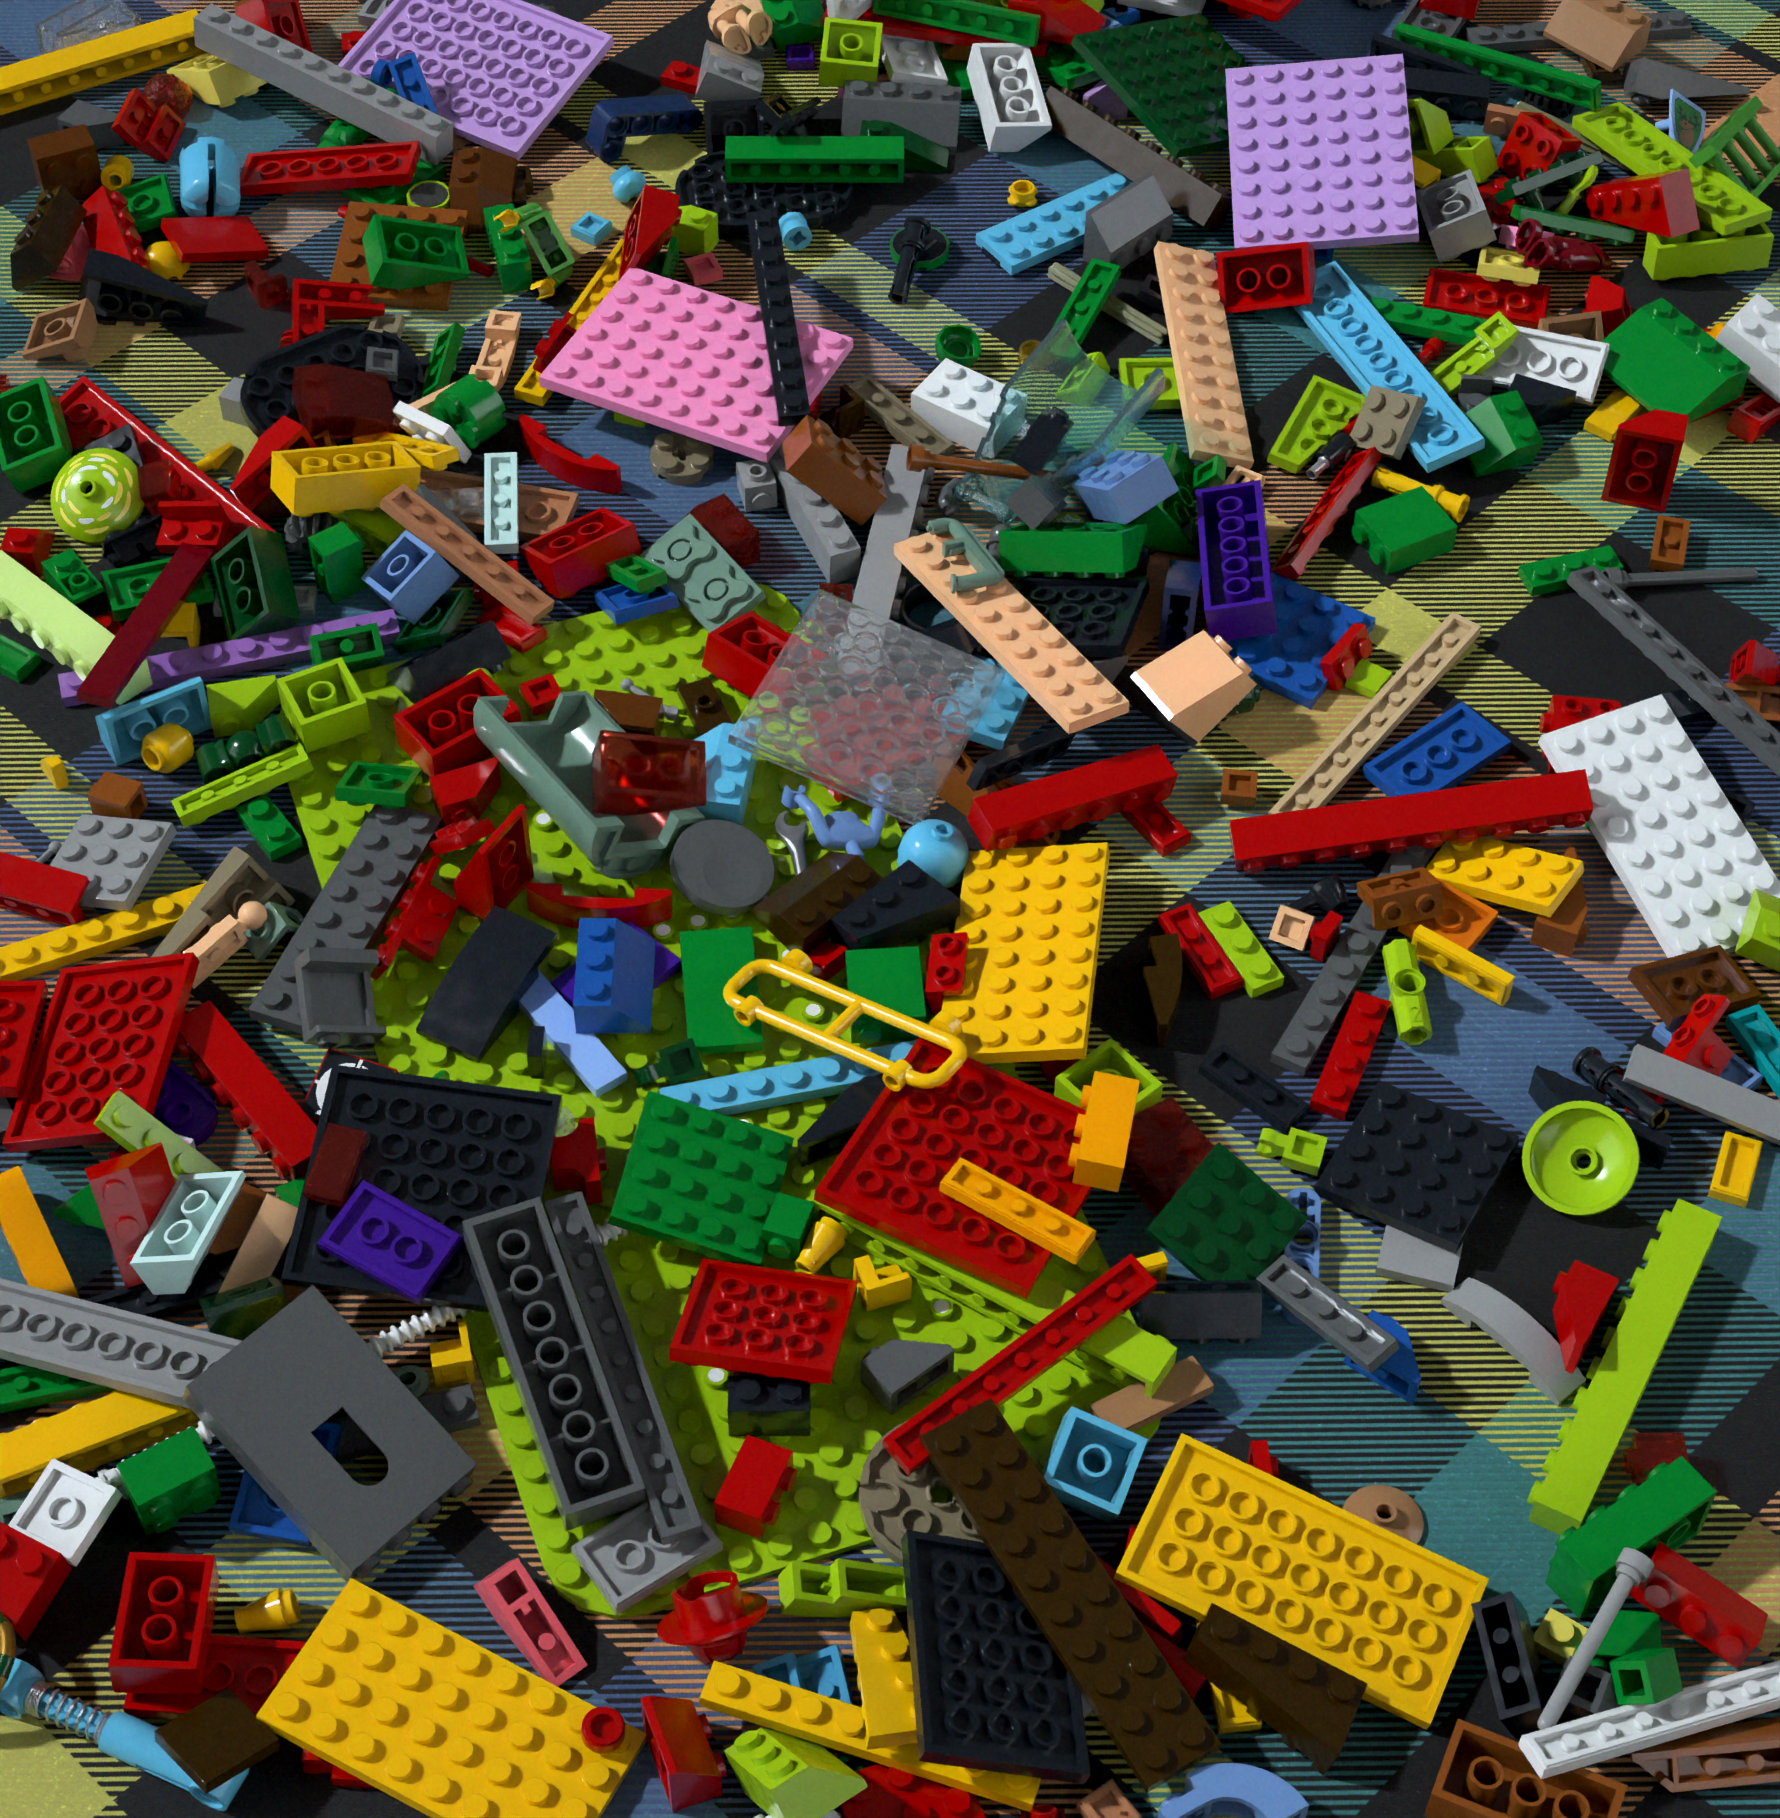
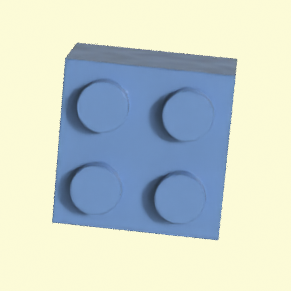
M405 530L365 572L361 579L386 604L415 625L430 610L433 604L451 589L453 583L460 576L435 550L408 530Z

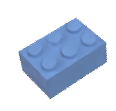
M1122 449L1108 454L1105 457L1106 462L1097 468L1092 466L1083 470L1078 475L1080 479L1071 484L1089 518L1125 525L1179 491L1161 455L1124 451Z

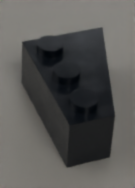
M908 859L831 918V943L845 946L849 950L895 948L915 939L918 942L929 939L930 933L946 927L949 930L955 929L956 918L960 916L961 899Z

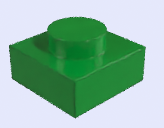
M1217 454L1194 468L1191 489L1195 492L1197 489L1221 486L1225 482L1227 462Z

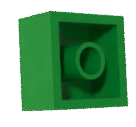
M194 1426L116 1464L125 1496L145 1535L154 1531L156 1533L167 1531L177 1524L178 1519L192 1512L202 1513L210 1509L216 1503V1500L222 1497L216 1467Z

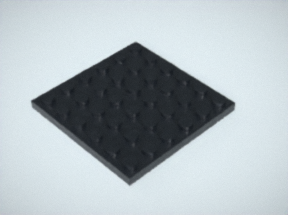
M332 1064L281 1277L283 1285L305 1288L314 1285L316 1289L412 1302L320 1249L317 1242L362 1180L367 1181L462 1235L463 1241L462 1221L537 1197H540L543 1203L563 1103L562 1095ZM465 1241L421 1303L489 1312Z

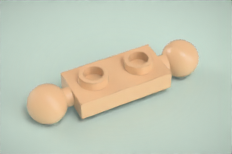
M257 901L244 903L238 911L237 920L230 914L227 915L221 922L213 925L209 932L197 943L183 952H194L200 961L193 982V989L249 941L244 933L248 929L256 930L263 926L264 921L267 920V910L261 903Z

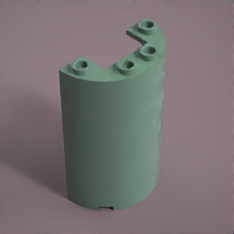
M587 691L560 692L548 720L508 723L503 718L510 700L506 695L478 697L473 708L474 728L478 738L602 875L612 879H629L641 876L664 864L661 858L673 850L681 833L689 826L704 821L705 816Z

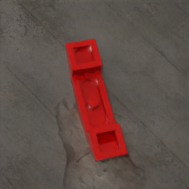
M523 413L518 416L520 440L529 456L548 473L569 484L591 491L618 494L622 491L620 466L596 453L586 460L549 440L545 425Z
M526 883L528 911L547 921L570 928L579 929V918H617L625 924L632 921L639 928L664 922L673 916L671 889L635 888L634 899L565 896L563 884Z

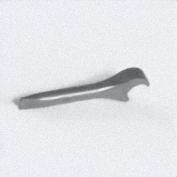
M785 810L777 817L775 827L779 839L787 846L790 852L795 876H797L808 867L805 855V842L809 834V828L805 820L798 826L787 825L790 816L788 811Z

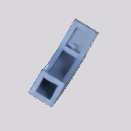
M1217 1763L1200 1767L1187 1773L1183 1791L1184 1795L1182 1792H1177L1166 1798L1160 1805L1158 1818H1210L1222 1815L1237 1818H1306L1309 1804L1293 1786L1267 1770L1241 1763Z

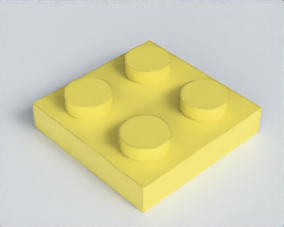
M1485 246L1481 247L1476 275L1482 276L1487 281L1497 282L1500 279L1512 280L1513 284L1518 286H1530L1531 284L1538 283L1540 269L1526 266L1524 263L1525 256L1519 255L1516 250Z

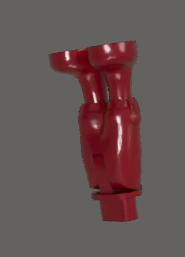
M1531 218L1525 219L1518 227L1515 238L1516 251L1519 255L1525 256L1524 263L1528 267L1542 269L1546 266H1551L1557 271L1583 273L1599 272L1601 269L1609 270L1611 267V259L1596 244H1589L1587 241L1571 237L1553 236L1542 238V224L1538 220Z

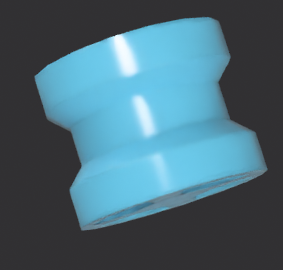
M789 212L779 219L782 241L787 249L797 251L810 244L812 233L807 226V221L803 214Z

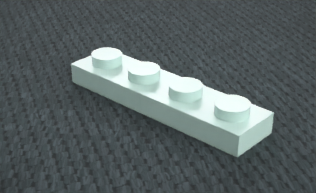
M517 452L484 453V546L494 554L519 553Z

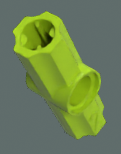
M1394 939L1391 943L1384 945L1382 949L1390 990L1388 1001H1391L1390 1009L1394 1012L1399 1041H1404L1407 1046L1421 1045L1432 1037V1027L1424 993L1426 979L1419 969L1415 945L1409 943L1407 939Z

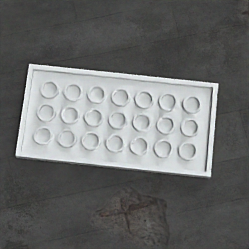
M1662 694L1541 735L1538 744L1556 773L1586 770L1593 812L1590 820L1585 822L1666 956L1670 958L1721 945L1727 954L1734 952L1753 891L1758 889L1780 898V882Z

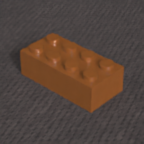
M1457 1719L1424 1814L1427 1818H1617L1628 1785L1582 1767L1540 1779L1518 1746L1519 1742Z

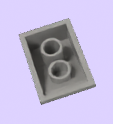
M707 40L695 97L706 102L758 99L761 94L764 78L761 62L747 55L730 52L724 46Z
M1471 169L1415 191L1421 214L1439 262L1455 259L1461 253L1474 248H1483L1490 242L1497 240Z

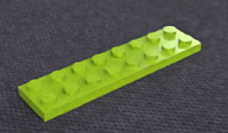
M1621 102L1598 108L1596 111L1591 110L1573 116L1572 128L1638 175L1689 168L1698 219L1709 225L1717 233L1723 236L1730 235L1771 220L1772 208L1706 162L1695 168L1689 161V158L1693 155L1691 151Z

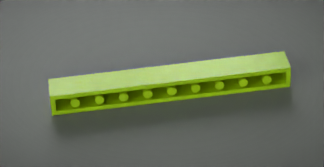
M1679 1198L1672 1212L1664 1210L1656 1228V1231L1661 1233L1659 1240L1650 1239L1642 1258L1648 1263L1645 1269L1637 1267L1631 1279L1629 1289L1634 1290L1630 1299L1623 1296L1614 1317L1619 1319L1620 1322L1617 1328L1609 1326L1600 1348L1606 1350L1603 1358L1594 1357L1586 1375V1378L1592 1381L1588 1389L1581 1386L1571 1407L1577 1413L1573 1420L1566 1417L1557 1436V1440L1562 1441L1559 1451L1550 1449L1542 1471L1548 1474L1543 1483L1536 1480L1526 1502L1533 1505L1528 1521L1558 1535H1561L1570 1527L1574 1526L1578 1529L1583 1525L1711 1248L1722 1216Z
M814 1199L812 1200V1202H815V1221L818 1222L822 1216L837 1221L847 1231V1236L844 1240L891 1265L898 1264L902 1271H908L911 1276L1021 1335L1076 1295L1069 1291L1062 1283L1040 1276L1028 1298L1025 1299L821 1204ZM1119 1316L1065 1358L1122 1389L1142 1381L1146 1383L1144 1395L1152 1398L1175 1364L1177 1347L1173 1346L1166 1338L1160 1335H1153L1137 1327L1130 1319Z

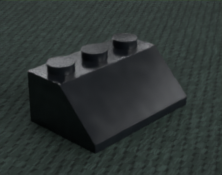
M491 620L464 629L450 637L446 643L438 644L387 672L386 675L415 704L465 677L474 669L485 668L491 674L504 668L502 662L512 657L494 621Z

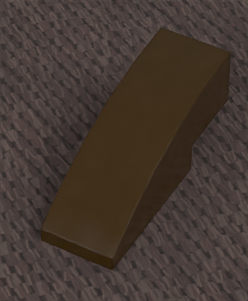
M1178 933L1149 937L1147 954L1149 966L1143 967L1141 992L1157 1047L1165 1046L1178 1012L1183 971L1182 950Z

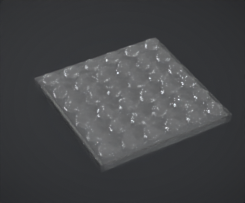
M819 589L731 730L728 743L875 809H880L884 813L911 825H915L924 820L1004 680L1006 670Z

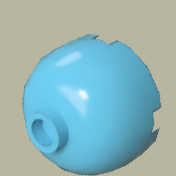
M926 819L914 824L902 837L897 851L898 867L909 859L945 888L954 887L962 880L969 858L967 841L962 832L951 823L938 819Z

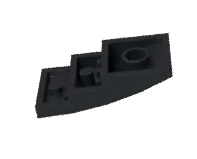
M495 905L453 962L417 1025L416 1033L479 1063L520 1011L519 1001L539 977L538 966L558 943L557 933Z

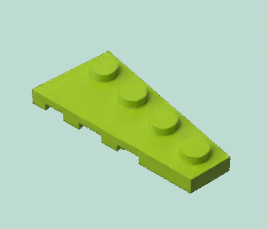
M1313 375L1272 447L1267 462L1297 474L1314 458L1320 449L1340 433L1361 411L1366 397Z

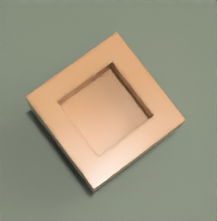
M1280 905L1268 939L1304 951L1316 916Z

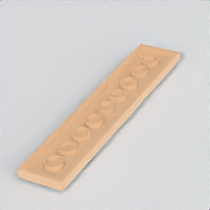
M1158 241L1153 251L1190 459L1206 462L1219 454L1227 462L1226 466L1235 468L1239 465L1250 470L1254 459L1224 304L1220 302L1218 273L1214 253H1209L1202 249L1196 250L1183 247L1175 243L1169 244Z
M927 532L894 544V556L1068 734L1129 713V701L1005 578L996 585L967 591H956L955 594L951 593V574L964 576L977 573V571L963 554L944 558L942 555L943 541L955 539L950 532L935 535Z

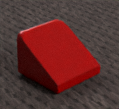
M828 941L821 942L807 953L813 964V970L809 974L827 982L845 968V950L849 949Z

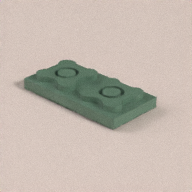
M690 513L639 555L641 558L666 570L668 583L665 585L678 596V600L708 633L748 613L766 598V595Z

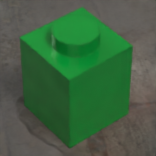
M778 1192L762 1228V1242L766 1243L764 1251L780 1259L790 1258L797 1260L812 1223L815 1222V1202Z
M1674 1648L1636 1649L1609 1661L1618 1705L1656 1704L1683 1691Z

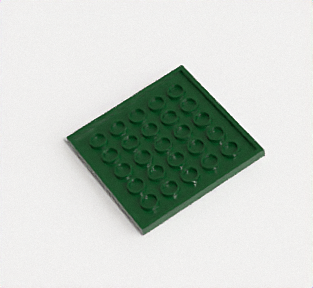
M1197 13L1074 36L1071 42L1074 49L1174 159L1229 148L1225 69L1250 66L1225 41V38L1208 23L1206 17Z

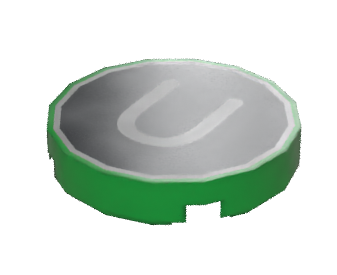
M931 226L930 233L926 235L924 241L925 252L918 258L915 271H918V268L925 267L926 271L936 269L948 259L950 242L946 234L940 229ZM904 227L896 231L890 240L891 258L896 264H898L900 258L898 244L900 239L904 237L906 230Z

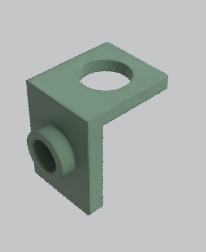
M268 901L264 906L267 910V920L264 921L263 926L256 930L248 929L244 932L249 940L245 946L257 961H264L287 930L297 931L304 920L298 910Z

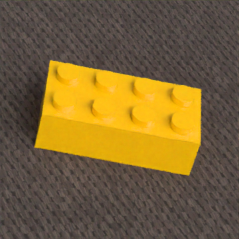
M397 441L272 451L270 488L291 513L299 517H310L313 513L322 512L341 514L345 510L352 509L372 511L376 507H380L383 497L403 484L415 492L418 485H420L421 466Z

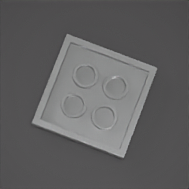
M81 814L50 866L87 876L89 884L78 904L79 906L130 911L177 831L171 822Z

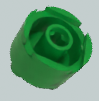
M475 374L464 376L439 393L435 398V405L430 408L432 417L450 425L468 449L476 448L502 430L507 424V418L503 421L502 412L506 409L500 395L485 379L482 382L474 379L477 376Z

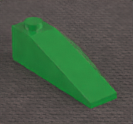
M1173 442L1168 446L1162 457L1179 491L1129 523H1147V532L1143 542L1147 549L1193 556L1198 553L1200 547L1198 525L1195 526L1197 507L1192 497V494L1195 492L1191 489L1195 467L1180 447Z

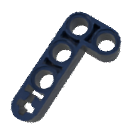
M683 94L604 99L593 108L586 135V143L601 161L611 163L621 156L626 137L693 132L702 124L703 114Z

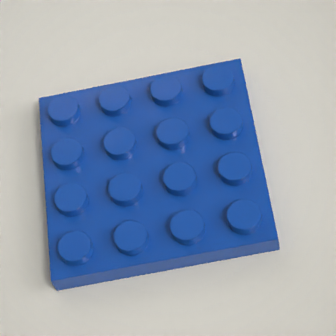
M1272 572L1278 633L1227 641L1233 648L1229 654L1234 659L1237 656L1241 657L1251 667L1252 671L1249 674L1256 677L1259 686L1308 709H1312L1327 689L1328 679L1323 677L1320 661L1353 623L1366 624L1369 635L1375 626L1376 618Z

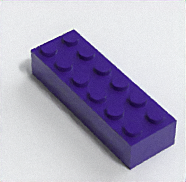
M1256 480L1195 490L1204 611L1208 634L1213 638L1219 634L1227 642L1234 639L1254 636L1261 637L1278 633L1261 481Z

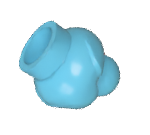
M628 165L619 168L609 178L613 184L612 192L614 198L623 203H627L629 199L636 195L637 200L646 184L645 176L641 172L632 171Z

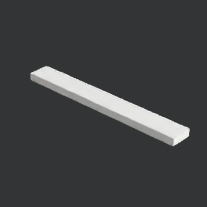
M1780 1660L1685 1687L1683 1691L1656 1704L1624 1705L1521 1735L1518 1746L1540 1779H1545L1779 1709Z

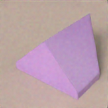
M1103 79L1083 95V101L1085 99L1099 107L1097 113L1102 117L1107 113L1116 119L1127 118L1128 107Z

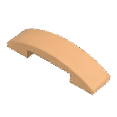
M490 311L485 325V341L476 365H471L468 373L477 375L474 379L479 382L485 379L496 391L503 387L512 366L519 337L521 312Z

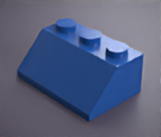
M579 918L573 999L576 1033H651L655 941L617 918Z

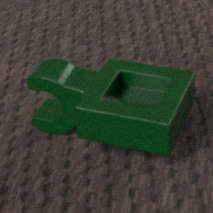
M690 1038L656 1051L659 1062L638 1069L634 1072V1076L639 1087L665 1077L668 1086H673L701 1076L706 1072L694 1040Z

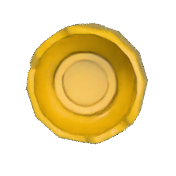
M169 241L155 242L145 250L150 258L148 262L152 272L167 280L174 276L181 280L183 275L190 269V263H181Z

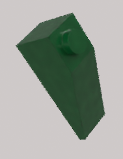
M862 120L860 136H904V170L947 173L949 149L892 122Z

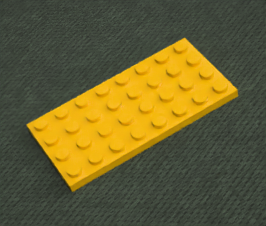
M1108 842L998 849L989 852L985 850L969 851L960 894V916L956 918L954 933L966 932L969 937L964 989L961 995L944 996L942 1010L955 1015L962 1025V1032L958 1038L967 1047V1057L982 1064L1086 1059L1110 857Z
M1181 1433L1114 1576V1579L1134 1587L1200 1621L1211 1603L1368 1683L1362 1697L1363 1700L1425 1730L1431 1725L1474 1618L1471 1604L1481 1600L1489 1578L1183 1433Z
M352 1578L349 1579L256 1715V1718L261 1720L275 1734L431 1818H601L646 1743V1733L625 1722V1736L620 1747L606 1754L591 1751L582 1741L581 1727L585 1715L597 1707Z

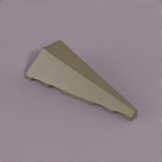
M234 846L151 957L182 954L187 948L192 947L205 936L213 925L221 922L227 915L230 914L237 920L240 907L248 901H257L263 906L269 901L289 907L295 902V899L276 880L271 878L250 855Z

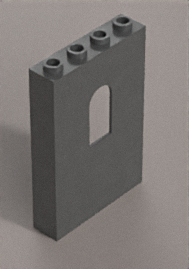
M314 1285L309 1287L185 1387L182 1400L346 1582L357 1574L361 1579L366 1577L381 1562L377 1557L388 1547L393 1552L401 1547L411 1537L412 1534L409 1532L411 1527L418 1521H421L424 1525L427 1524L442 1510L443 1507L439 1504L450 1494L457 1498L473 1483L470 1477L477 1464ZM341 1408L387 1458L388 1473L378 1484L366 1486L354 1481L312 1434L313 1431Z

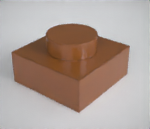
M1223 768L1220 804L1255 807L1258 772Z

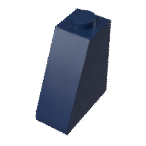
M1170 559L1164 588L1157 650L1170 651L1194 635L1202 575L1201 563Z

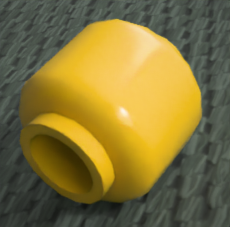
M167 722L148 733L142 741L141 756L143 761L150 769L160 773L173 772L190 761L194 754L191 733L173 722Z

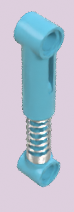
M15 1658L9 1679L0 1692V1712L4 1715L20 1719L23 1714H30L39 1719L46 1718L48 1723L56 1722L57 1727H66L68 1732L76 1731V1735L79 1737L86 1735L88 1741H94L96 1745L98 1744V1749L101 1752L189 1791L198 1801L218 1811L227 1810L249 1773L248 1768L205 1794L155 1742L154 1731L158 1727L122 1711L102 1713L100 1706L93 1709L90 1702L82 1704L79 1697L73 1700L70 1693L62 1695L59 1688L54 1690L52 1685L45 1682V1677L40 1671L29 1663Z

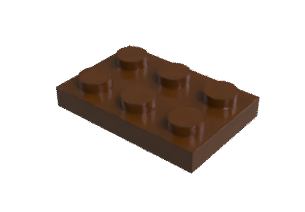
M1721 945L1631 968L1628 975L1631 983L1668 1028L1682 1025L1692 1011L1693 1004L1703 994L1726 996L1731 1003L1724 1013L1757 1005L1762 996L1760 991Z

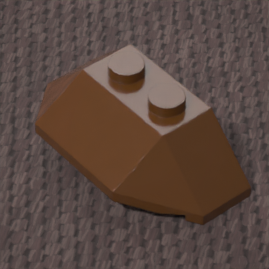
M484 147L454 150L448 188L450 209L468 210L469 223L466 235L485 232L483 208L510 204L513 201L518 165L516 158Z

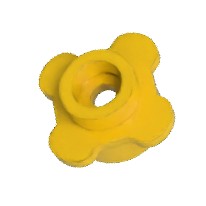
M1017 180L1008 188L1010 196L1007 198V202L1010 205L1018 207L1036 205L1037 199L1035 195L1038 193V189L1032 182Z

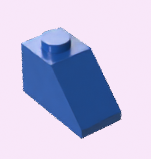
M1372 1309L1367 1317L1396 1338L1399 1349L1371 1374L1346 1355L1343 1363L1413 1404L1417 1397L1421 1375L1408 1331L1400 1326L1392 1317L1383 1316Z

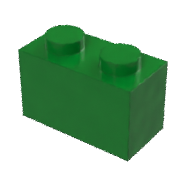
M342 521L308 537L316 585L332 604L367 588V584L361 579L368 568L362 558L361 550L364 549V543L358 532H352Z
M377 623L309 636L308 648L313 667L340 657L343 658L349 671L383 663L385 655Z

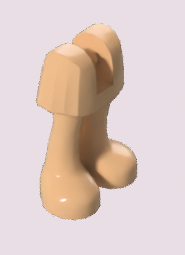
M736 0L727 1L725 3L726 8L721 11L715 8L708 12V23L711 31L717 39L722 40L723 45L730 52L742 55L747 54L751 51L750 39L757 46H762L771 35L773 24L770 16L761 10L751 12V9Z

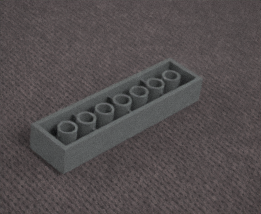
M540 1197L462 1221L464 1241L565 1531L627 1511L644 1503V1483Z

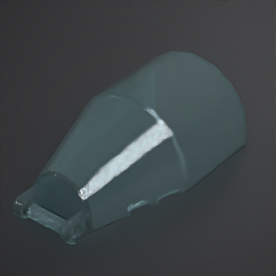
M1061 318L1003 387L999 406L996 413L993 412L989 420L991 425L986 437H982L973 460L1019 466L1009 460L1012 453L1040 413L1047 406L1051 409L1052 407H1057L1069 415L1068 419L1073 421L1074 425L1057 455L1043 469L1055 471V473L1051 474L1049 472L1041 479L1063 488L1079 478L1078 475L1083 470L1092 466H1096V468L1106 461L1105 457L1119 446L1165 390L1163 370L1157 367L1139 390L1124 385L1107 374L1088 357L1076 342L1067 320ZM967 472L957 484L954 493L962 501L969 500L996 515L998 521L1009 525L1017 515L1004 502L1025 480Z

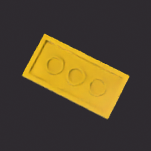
M1480 836L1476 841L1470 843H1458L1457 840L1446 841L1425 868L1436 879H1441L1471 897L1547 917L1553 915L1584 873L1583 861L1484 836Z

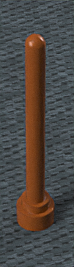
M912 444L908 448L906 458L907 471L921 472L922 469L928 470L929 467L1018 480H1026L1029 476L1034 475L1020 466L931 454L930 450H925L924 446ZM1042 470L1036 476L1054 485L1058 484L1061 480L1060 474L1055 471Z

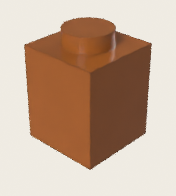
M108 771L103 773L98 782L94 783L88 792V801L90 802L93 815L139 819L148 807L143 782Z

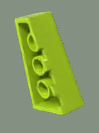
M1699 220L1700 229L1673 238L1648 232L1642 262L1651 279L1660 281L1677 277H1696L1705 274H1725L1732 271H1753L1759 268H1768L1774 235L1765 222L1723 236L1702 220Z

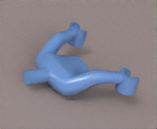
M785 785L781 799L782 804L791 809L801 808L804 811L818 842L824 848L834 851H847L848 854L859 855L865 860L862 850L873 848L877 845L883 829L886 809L892 794L891 786H885L884 792L877 790L875 786L871 787L868 803L873 809L870 824L867 826L860 821L856 813L850 811H835L824 817L818 806L805 795V786L799 785L798 791H793L788 785Z

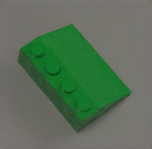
M1662 297L1640 307L1601 341L1608 343L1610 346L1603 373L1649 411L1658 409L1689 415L1687 423L1741 397L1750 371V367Z

